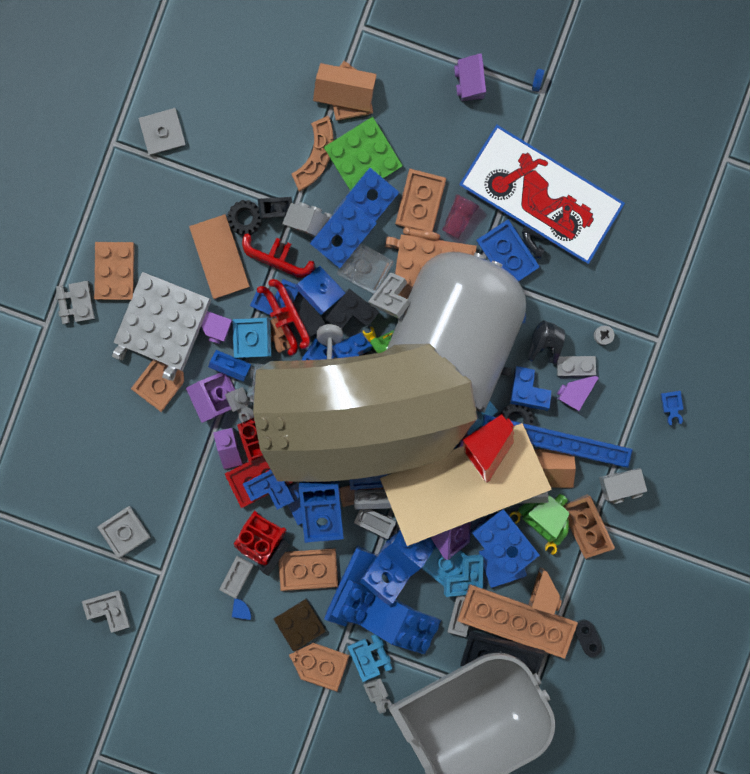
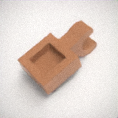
M274 318L270 320L271 342L274 341L276 350L280 353L289 349L290 344L283 337L285 334L282 328H276L275 324L278 320Z

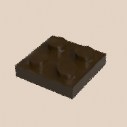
M307 599L302 600L273 618L292 651L297 650L326 632Z

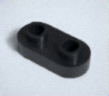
M586 619L579 620L575 634L586 655L596 657L602 651V644L596 630L590 621ZM588 627V632L582 633L581 629ZM591 644L596 645V649L593 651L589 649Z

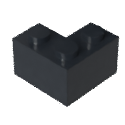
M349 288L326 317V320L343 330L350 319L354 317L368 328L380 312Z

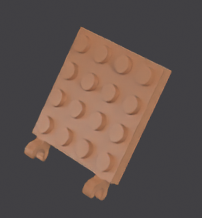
M402 234L400 240L394 237H387L386 248L399 249L395 274L405 278L407 281L399 296L408 299L420 270L434 256L445 252H463L474 255L477 246L442 240L430 241Z

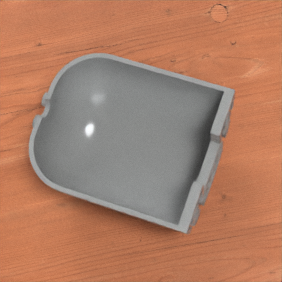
M463 252L441 253L427 261L420 270L408 297L410 305L400 317L387 349L393 345L431 344L435 348V352L442 358L445 357L456 367L455 370L463 377L466 376L471 380L476 410L485 413L526 313L525 294L518 280L503 269L502 264L499 262L487 261L485 256L479 253H474V255Z
M505 653L483 655L389 706L392 716L406 741L411 744L426 774H508L539 757L550 745L555 732L554 714L548 704V701L551 699L546 690L541 691L539 685L542 683L537 673L532 674L530 669L521 660Z

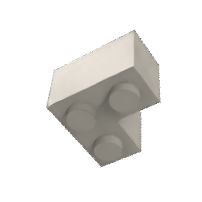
M299 202V205L291 203L282 224L315 237L331 218L332 214L326 212L322 214V209L311 206L310 209L309 205ZM336 235L331 240L332 244L335 240Z
M640 468L599 477L604 499L613 504L623 502L624 498L629 496L632 499L642 497L643 492H647Z

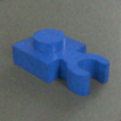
M681 391L661 393L663 413L669 412L667 417L668 425H672L673 417H677L678 423L682 424L683 418L678 414V410H683Z

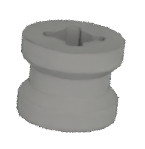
M605 325L598 327L594 332V340L600 345L611 343L614 339L613 329Z

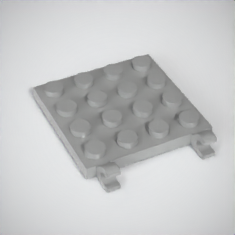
M142 272L133 293V298L129 303L114 343L118 344V346L115 348L112 357L123 361L127 349H130L168 365L162 378L174 381L177 370H184L212 299Z

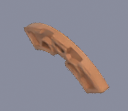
M329 116L311 123L314 132L312 153L300 169L291 173L299 192L309 187L321 176L330 160V157L323 148L333 141V129Z

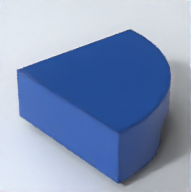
M536 70L532 91L539 92L545 70Z
M234 598L232 617L251 620V611L247 604L239 598Z

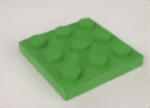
M373 117L323 147L350 191L369 167L382 178L402 167L401 162Z

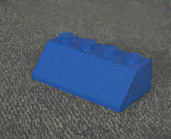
M358 545L356 546L325 614V620L346 627L348 621L334 617L332 612L348 579L362 584L360 580L377 554Z

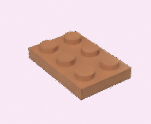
M95 242L94 299L132 300L134 293V242Z

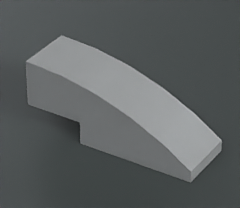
M360 509L354 521L355 524L386 539H390L400 530L396 520L372 509Z

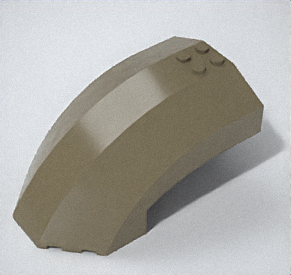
M431 344L393 345L382 353L345 358L271 361L256 369L253 415L260 451L277 481L298 482L340 481L373 477L412 469L445 459L477 420L471 380L466 376L463 377L455 370L456 367L445 357L442 358L435 352V348Z

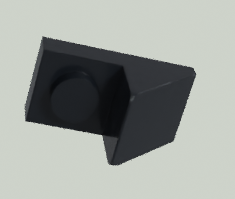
M292 198L257 199L260 219L269 220L285 217L292 203Z

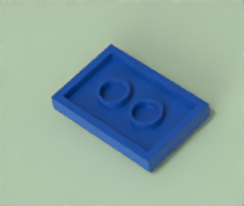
M509 219L476 240L490 262L493 260L501 263L502 268L512 274L518 281L540 267Z

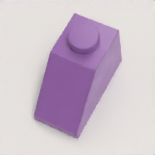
M207 311L201 326L205 335L210 336V341L220 344L221 341H226L233 320Z
M591 376L568 382L566 385L562 384L557 392L559 395L558 400L579 411L598 377Z
M234 428L213 432L223 468L227 469L243 465Z

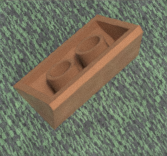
M320 63L315 81L313 101L370 112L377 74Z
M534 449L550 487H574L576 471L574 455L549 449Z
M586 494L564 505V508L569 512V526L585 559L615 549L590 495Z

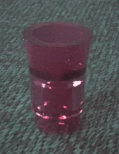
M456 194L452 208L445 221L446 224L442 230L459 239L461 233L464 232L470 219L480 206Z

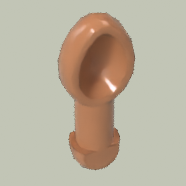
M408 227L403 229L404 235L420 237L430 241L440 239V235L434 232Z

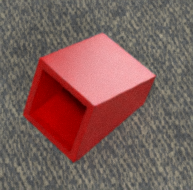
M503 415L498 416L463 439L464 453L486 483L490 481L514 443V425L509 418L505 419Z

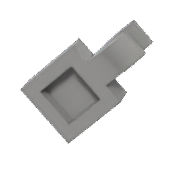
M243 387L225 394L232 411L238 412L242 423L254 418L253 411L247 407L250 405V402Z
M381 678L363 684L370 702L375 701L378 712L380 714L385 713L392 703L389 699H386L388 694Z

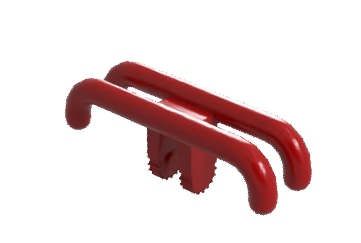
M250 234L243 236V251L252 259L299 278H305L315 269L314 261H309L304 268H299L285 262L292 245L291 243L287 242L283 253L278 259L275 258V254L281 239L276 238L268 255L250 246L252 241Z
M271 279L268 281V285L278 290L286 307H279L273 293L267 287L259 286L257 292L264 294L273 310L270 316L271 318H277L278 322L275 326L276 328H282L290 344L288 354L293 356L298 351V344L289 324L294 322L302 338V342L299 345L301 349H306L309 346L310 338L285 287L277 279Z

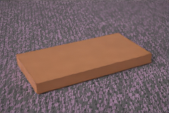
M226 214L189 226L213 299L249 288L250 286Z

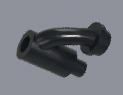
M524 225L522 230L523 240L535 255L534 259H541L545 248H542L541 245L537 248L531 237L540 241L546 238Z

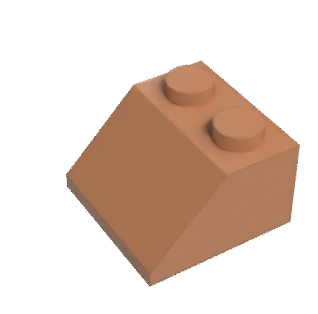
M540 567L529 605L533 609L554 615L555 611H559L562 600H560V595L547 571Z

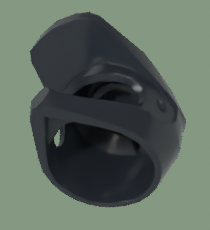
M541 321L534 330L527 360L533 361L539 351L543 352L546 347H551L552 356L549 357V362L557 364L564 344L565 330L552 322Z

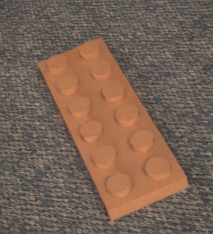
M469 584L457 618L458 622L530 647L545 650L547 653L564 659L578 624L574 620L533 609L528 604Z

